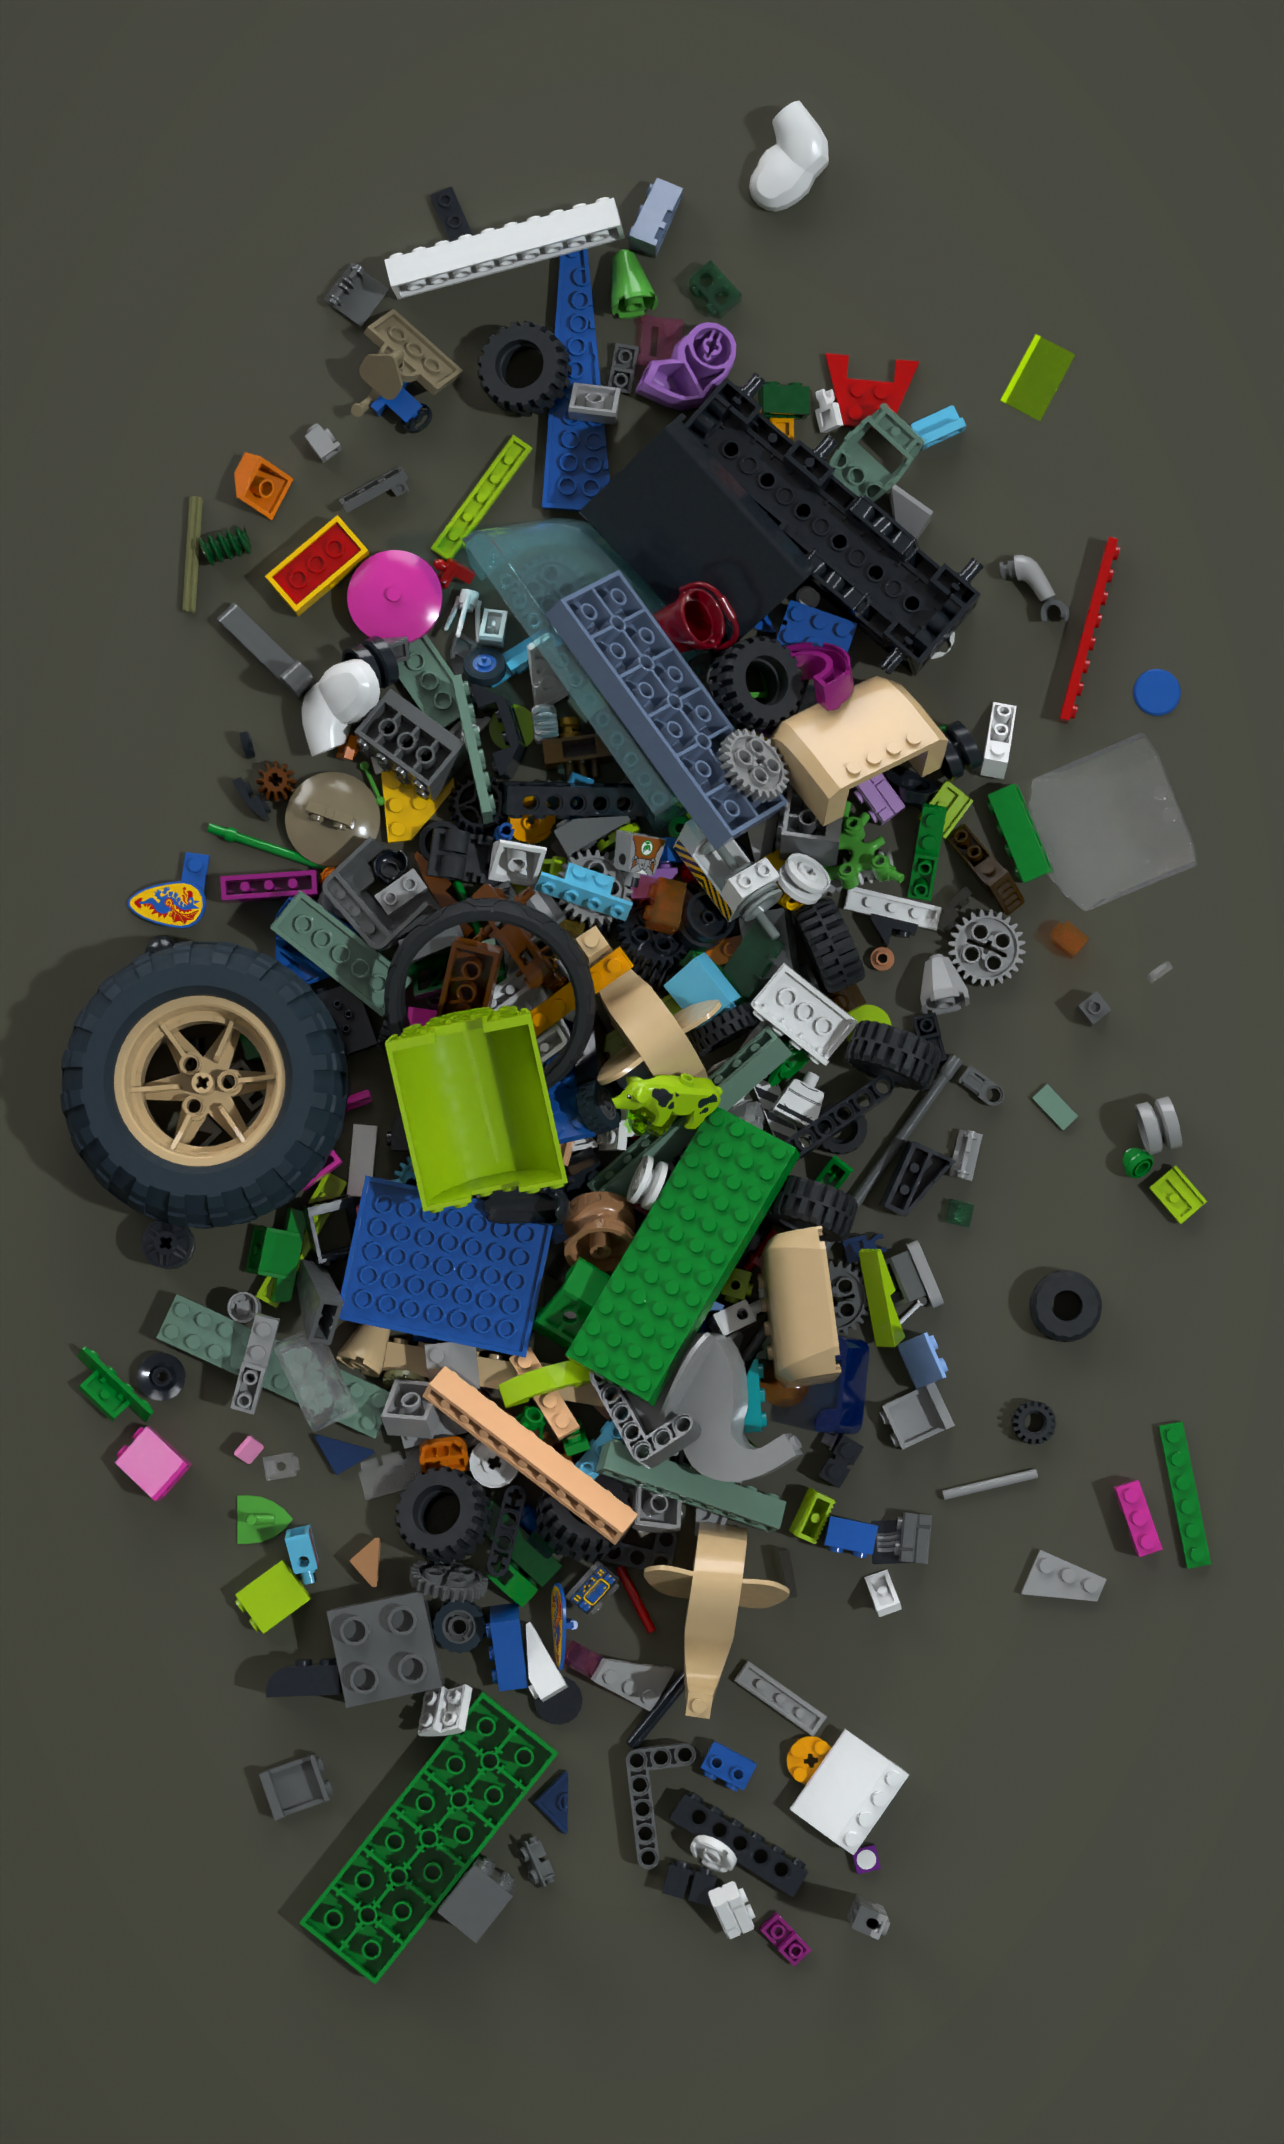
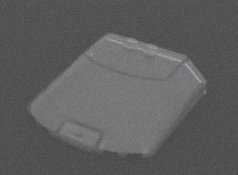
M1138 733L1032 780L1029 810L1054 871L1048 875L1062 890V893L1085 912L1197 866L1194 842L1160 757L1145 733Z

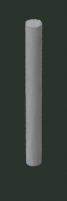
M1036 1469L943 1490L942 1493L944 1500L1036 1479L1038 1474Z

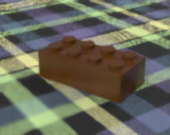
M460 936L453 940L436 1017L463 1010L491 1007L504 950L503 947Z

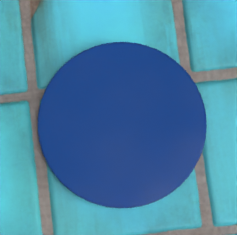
M1152 669L1139 676L1134 685L1133 695L1137 706L1143 712L1152 716H1162L1170 713L1177 706L1181 696L1179 682L1170 672L1162 669Z

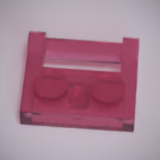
M650 315L641 316L640 324L643 327L640 355L637 356V363L648 365L653 360L670 359L674 346L682 339L683 319L660 318ZM652 326L659 327L656 357L649 356Z

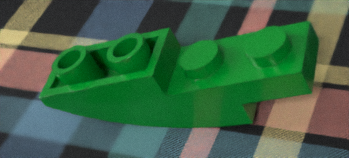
M923 803L909 882L908 898L931 901L947 807Z

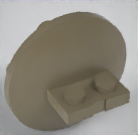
M324 772L305 780L293 792L285 813L286 831L295 849L309 861L328 867H338L369 837L376 840L381 824L379 805L376 803V798L371 790L356 777L341 772Z

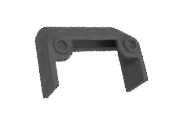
M369 837L325 878L322 888L325 895L366 943L375 950L383 951L399 944L398 941L404 939L417 924L439 909L425 902L411 916L403 915L395 922L389 918L366 890L375 880L373 869L368 863L385 848L382 843Z

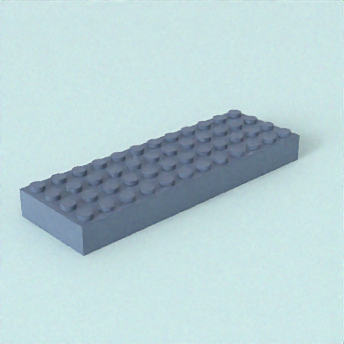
M620 570L560 599L545 614L551 625L715 850L771 818L788 804V801L782 794L770 802L766 800L761 803L759 799L754 802L751 795L745 798L743 790L738 793V786L736 784L730 785L732 780L730 777H724L727 771L720 768L724 762L718 759L722 755L719 749L722 747L721 743L725 738L736 731Z

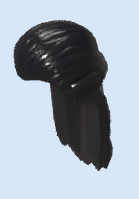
M517 1186V1189L509 1192H503L502 1190L493 1191L491 1195H488L490 1198L484 1201V1210L490 1214L488 1219L498 1224L531 1223L556 1226L564 1223L570 1214V1201L566 1193L559 1188L550 1189V1187L540 1188L539 1192L526 1194V1191L519 1192V1186Z

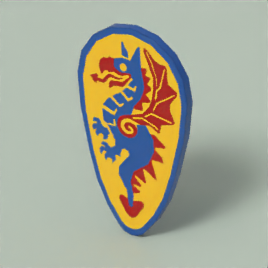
M175 881L142 889L128 899L127 905L135 914L143 919L168 927L184 929L194 926L204 916L206 897L202 889L195 883Z
M555 1583L551 1590L553 1646L557 1669L563 1670L566 1629L575 1630L578 1627V1623L571 1618L566 1619L564 1591L560 1583Z

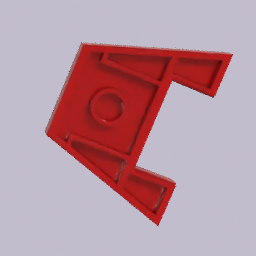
M825 353L836 403L839 404L843 421L842 427L856 428L867 416H871L880 409L879 406L882 403L888 404L897 414L920 361L896 359L894 382L847 378L849 355Z

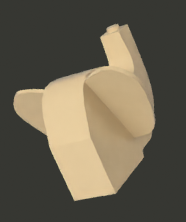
M596 925L576 938L579 949L583 953L589 968L613 951ZM632 969L597 993L612 1022L611 1024L626 1045L625 1048L613 1055L602 1066L597 1077L600 1085H605L621 1078L640 1063H642L651 1078L659 1075L680 1076L683 1073L689 1074L692 1077L708 1078L701 1060L685 1033L711 1018L722 1006L719 1000L695 1003L672 1015L652 987Z
M700 1522L693 1571L666 1565L650 1566L644 1569V1578L657 1591L669 1596L688 1599L684 1627L685 1716L710 1719L712 1702L734 1638L738 1606L768 1608L781 1603L789 1597V1588L780 1583L769 1580L743 1579L748 1528Z

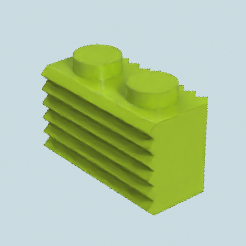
M809 1487L789 1531L799 1538L816 1544V1540L819 1539L818 1535L823 1530L822 1526H825L824 1522L829 1517L828 1513L831 1512V1508H834L832 1504H835V1500L827 1494Z

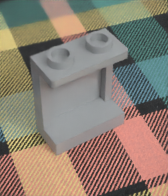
M935 1382L882 1405L883 1411L879 1412L885 1426L889 1424L893 1431L889 1435L895 1448L900 1446L901 1450L955 1426Z

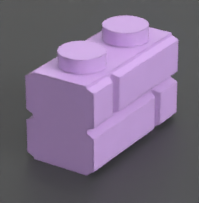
M882 773L854 787L856 791L853 793L861 804L866 803L870 809L867 813L874 823L879 821L881 826L901 813L906 807Z

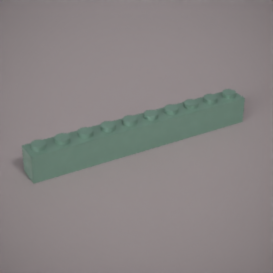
M766 1026L707 1078L715 1086H719L723 1090L718 1107L726 1111L730 1110L732 1106L793 1054L769 1026ZM671 1114L662 1127L653 1125L588 1182L587 1186L592 1192H612L627 1199L631 1180L641 1160L646 1155L653 1157V1169L660 1161L664 1163L670 1162L688 1146L699 1126L696 1129H687L684 1127L687 1115L678 1116Z

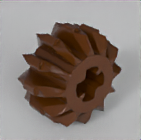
M274 761V768L271 769L270 765L266 763L265 768L267 772L258 771V774L264 778L256 779V783L263 785L258 791L259 793L266 792L265 799L269 800L274 794V801L279 802V795H282L286 800L288 796L285 792L293 793L295 791L289 785L296 784L297 780L290 778L295 774L293 770L286 772L288 768L286 763L279 769L278 761ZM276 776L282 781L281 784L278 783L279 786L277 787L271 782V780H275L274 777Z

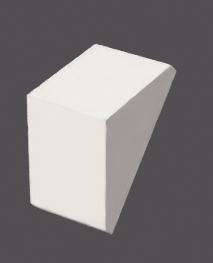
M484 608L479 633L480 645L504 648L508 611Z

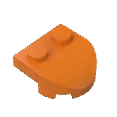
M452 1436L424 1440L419 1446L421 1472L425 1474L428 1473V1468L436 1467L440 1470L442 1466H447L451 1469L456 1468L460 1471L470 1470L467 1443L461 1437Z

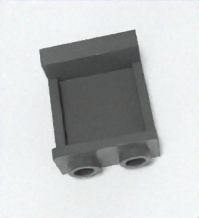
M316 1753L259 1774L274 1820L284 1818L289 1814L328 1802L332 1799L331 1794H334L330 1780L325 1781L323 1771H326L322 1757L317 1758Z

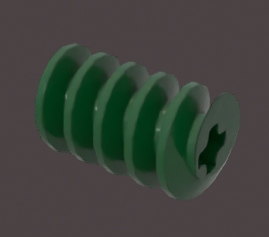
M245 525L244 532L235 527L234 535H232L229 529L226 530L225 537L220 532H217L216 540L211 535H208L207 543L201 537L199 538L204 558L212 566L215 565L216 557L223 563L224 555L233 560V552L238 557H242L243 549L248 555L251 554V544Z

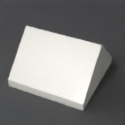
M501 839L494 842L488 879L501 882L509 880L510 883L524 886L534 885L537 882L547 848Z

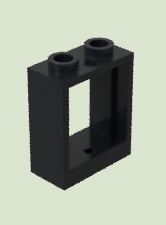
M349 1194L302 1205L313 1260L318 1264L321 1263L322 1266L335 1264V1260L340 1258L348 1260L351 1246L321 1253L313 1216L345 1208L352 1241L357 1212L354 1198Z

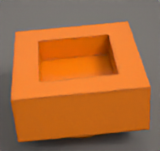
M348 735L346 743L338 747L337 759L343 761L353 760L359 749V745L356 743V736Z

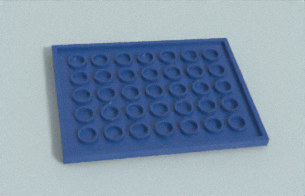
M365 1176L340 1294L344 1303L339 1319L526 1358L553 1226L531 1223H493L488 1219L490 1214L484 1210L485 1200L472 1198V1202L462 1208L450 1206L437 1213L423 1212L418 1186Z

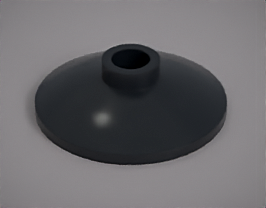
M156 1353L150 1355L142 1362L138 1370L137 1379L140 1389L147 1397L157 1401H166L174 1398L181 1392L185 1384L186 1373L183 1364L175 1356L168 1353ZM161 1372L167 1375V1379L163 1382L158 1378Z

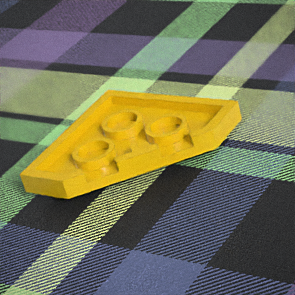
M381 772L388 843L413 841L423 826L428 823L442 803L451 795V789L455 788L454 777L433 802L428 797L426 800L421 798L410 784L407 786L402 784L396 778L397 775L394 772Z

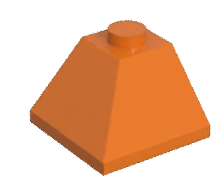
M245 452L234 472L236 497L268 519L273 520L294 478L263 457Z

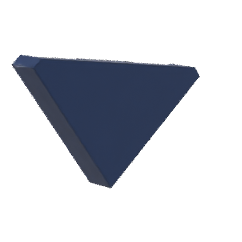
M321 1435L314 1436L336 1475L375 1454V1451L372 1449Z
M566 1770L534 1801L540 1810L564 1834L568 1832V1772Z

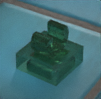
M951 1199L945 1223L969 1228L975 1204Z

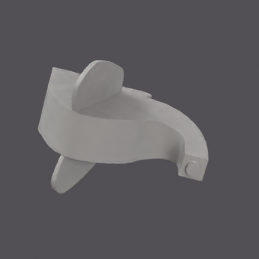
M740 1331L728 1337L720 1333H696L654 1407L626 1392L648 1431H655L677 1415H690L700 1425L701 1435L696 1441L682 1450L692 1467L699 1473L714 1480L724 1482L751 1480L768 1475L803 1455L799 1439L795 1435L792 1436L791 1433L783 1434L761 1448H756L748 1442L744 1434V1419L748 1408L746 1370L739 1352L743 1340V1333ZM690 1424L684 1428V1431L689 1429ZM670 1437L664 1441V1445L668 1443Z

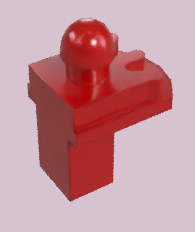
M448 558L446 562L442 559L434 561L435 569L441 570L438 578L443 589L448 588L454 576L470 585L476 575L473 570L451 558Z

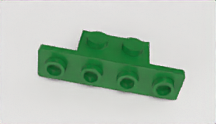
M84 1346L77 1357L93 1373L78 1389L112 1422L128 1406L144 1422H147L154 1413L150 1404L146 1400L140 1399L128 1383H123L117 1377L115 1370L110 1366H106L94 1350Z

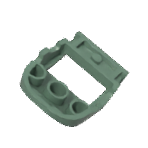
M882 403L879 406L880 409L871 416H867L854 430L845 436L844 442L836 450L829 464L835 469L834 476L857 496L865 494L873 502L896 484L907 472L926 442L886 403ZM872 426L906 457L892 474L858 443Z

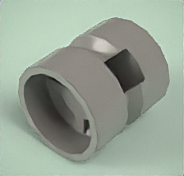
M238 1292L229 1299L227 1310L234 1321L251 1323L254 1322L255 1314L261 1313V1303L251 1293Z

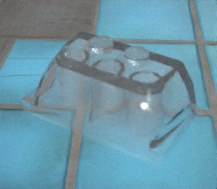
M305 1330L274 1344L280 1364L306 1421L314 1432L359 1412L329 1345L308 1342Z

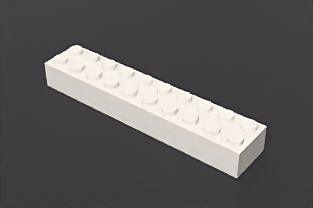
M603 197L597 199L596 203L586 205L581 203L567 211L555 210L548 216H532L526 222H510L505 224L504 228L496 230L488 228L481 231V234L474 236L471 234L462 235L458 240L452 242L447 240L440 241L430 248L418 247L413 249L411 253L404 255L403 253L392 254L389 259L384 260L391 288L397 299H402L625 239L614 198Z

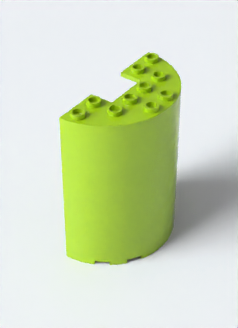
M502 1006L498 1009L499 1011H493L491 1007L458 1011L431 1018L425 1026L414 1024L403 1029L401 1036L398 1037V1034H393L386 1040V1051L423 1212L437 1213L450 1206H454V1208L465 1207L468 1203L472 1202V1195L478 1194L480 1197L491 1195L493 1191L502 1190L503 1192L513 1191L517 1189V1186H519V1192L526 1191V1194L539 1192L540 1188L550 1187V1189H557L568 1183L531 1012L527 1008L517 1011V1006Z

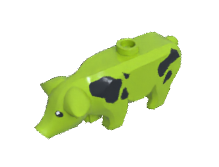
M686 1073L680 1076L659 1075L651 1079L626 1076V1088L620 1095L612 1098L616 1109L637 1110L641 1108L640 1114L651 1117L650 1122L654 1126L662 1127L671 1114L678 1116L687 1115L684 1127L696 1129L719 1106L723 1090L721 1087L715 1086L710 1079L692 1077Z

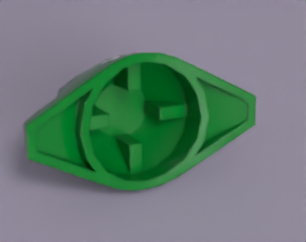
M791 1039L782 1040L793 1054L770 1073L768 1082L771 1087L792 1077L810 1060L807 1056L809 1052L804 1048L801 1050L795 1048L789 1042Z

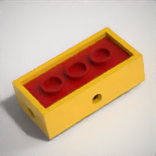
M337 515L265 577L267 582L299 617L369 558L370 554L368 549Z

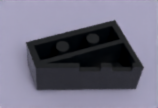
M907 1141L879 1203V1207L906 1217L926 1195L928 1190L941 1179V1176L949 1167H952L956 1160L915 1141Z

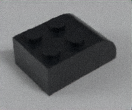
M324 1658L319 1660L320 1663H312V1659H300L295 1661V1664L279 1669L270 1677L267 1683L266 1698L339 1695L343 1690L336 1658Z

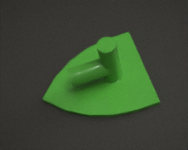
M237 1495V1544L259 1543L273 1538L293 1520L284 1508L269 1499L259 1496Z

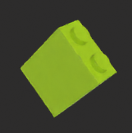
M285 1560L280 1561L235 1594L238 1598L235 1602L243 1613L245 1611L249 1613L252 1618L249 1622L257 1632L261 1630L263 1634L312 1599Z

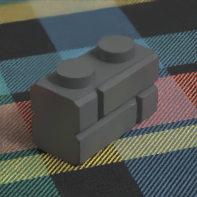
M902 1512V1517H897L896 1531L901 1533L900 1541H895L894 1555L898 1556V1561L928 1564L932 1515Z

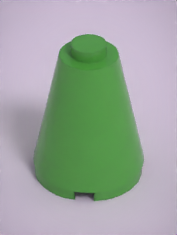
M627 249L620 250L612 258V314L615 316L617 313L619 318L622 319L644 316L645 310L650 308L652 312L658 306L657 296L635 253Z

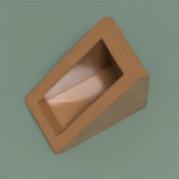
M380 1537L374 1538L349 1560L372 1587H377L379 1580Z

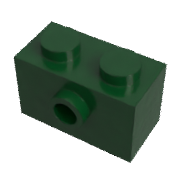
M777 381L766 382L758 390V405L762 407V415L765 418L805 420L810 415V386H802L800 382H792L788 385H779Z

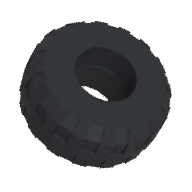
M1059 1270L1046 1275L1033 1289L1029 1303L1030 1315L1036 1328L1046 1337L1058 1342H1073L1086 1337L1096 1327L1101 1317L1102 1300L1097 1287L1088 1277L1076 1271ZM1064 1291L1075 1295L1080 1306L1077 1316L1069 1321L1057 1318L1051 1306L1055 1295Z

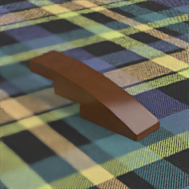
M416 852L414 856L424 881L441 909L457 903L447 893L453 887L452 883L444 878L427 876L428 861L420 853ZM466 923L460 924L463 935L469 939L474 934V930Z

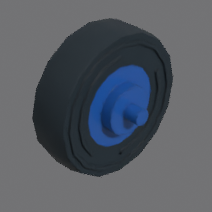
M483 647L473 650L466 656L463 670L470 683L488 687L497 684L503 679L506 672V662L504 656L499 651Z

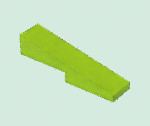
M861 1249L859 1257L876 1347H896L905 1338L891 1299V1295L896 1290L881 1249Z

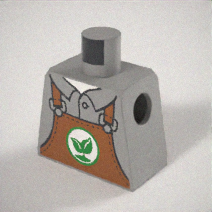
M617 830L614 867L626 871L624 885L638 888L641 874L649 876L655 874L666 839Z

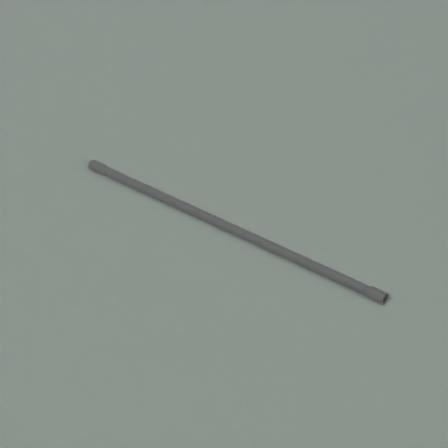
M950 1055L931 1087L928 1088L852 1196L856 1199L858 1208L944 1086L952 1079L963 1063L957 1056ZM825 1241L826 1253L834 1242ZM763 1323L741 1353L745 1368L768 1337L765 1336Z

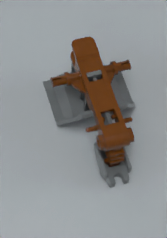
M537 882L530 887L528 886L515 897L505 895L500 888H493L490 884H484L472 897V899L497 898L520 902L546 914L558 924L566 919L564 912L553 896L535 891ZM488 921L489 924L486 927H481L479 929L480 932L471 939L482 942L486 939L495 938L500 946L504 948L506 973L517 964L520 970L515 976L520 977L524 974L525 978L523 980L532 990L539 988L543 984L550 995H553L571 982L562 962L559 959L554 961L551 957L544 955L550 947L546 945L540 950L537 944L542 940L522 928L502 922Z

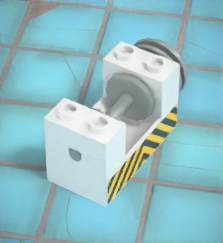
M694 820L687 821L673 848L727 921L731 922L743 915L742 918L746 922L756 918L772 940L780 936L779 932L764 914L783 896V891L778 889V884L776 883L780 875L769 860L765 857L756 863L750 862L735 840L715 850Z

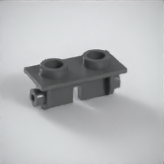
M533 1836L528 1838L527 1841L517 1843L519 1857L526 1863L529 1870L528 1878L536 1888L545 1887L546 1884L554 1882L553 1876H555L549 1859L543 1862L539 1860V1858L546 1855L541 1840Z

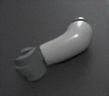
M1014 555V560L1008 561V564L1000 562L1002 579H1006L1009 575L1010 578L1017 577L1018 581H1024L1031 587L1040 602H1044L1041 609L1042 622L1049 621L1048 610L1053 605L1060 608V617L1063 620H1069V607L1065 602L1055 600V593L1036 561L1025 555Z

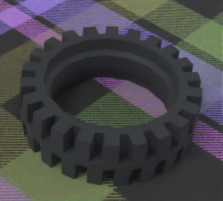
M751 1002L730 1009L690 1034L689 1038L699 1056L708 1054L711 1051L713 1052L727 1043L729 1044L755 1028L761 1022L752 1013L754 1009L750 1004Z

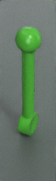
M363 761L360 763V768L362 771H365L376 796V803L381 806L385 803V799L380 796L369 771V763Z

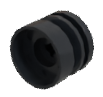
M158 1220L149 1224L143 1232L141 1239L142 1252L146 1259L154 1266L168 1270L179 1269L186 1265L193 1257L196 1248L195 1236L189 1227ZM164 1238L172 1239L170 1242L172 1247L170 1249L162 1248L164 1245L162 1240Z

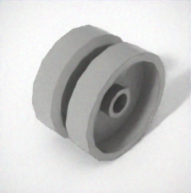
M1168 1096L1156 1099L1154 1110L1148 1102L1135 1105V1116L1144 1148L1148 1151L1149 1155L1162 1151V1140L1169 1150L1182 1146L1179 1121Z

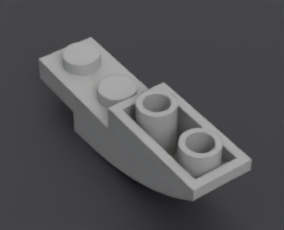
M260 1313L255 1314L231 1409L254 1415L271 1360L280 1319Z

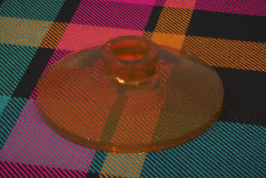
M773 1363L765 1369L764 1378L761 1379V1387L765 1389V1397L769 1402L779 1407L797 1405L805 1398L809 1389V1385L783 1388L781 1383L775 1378Z

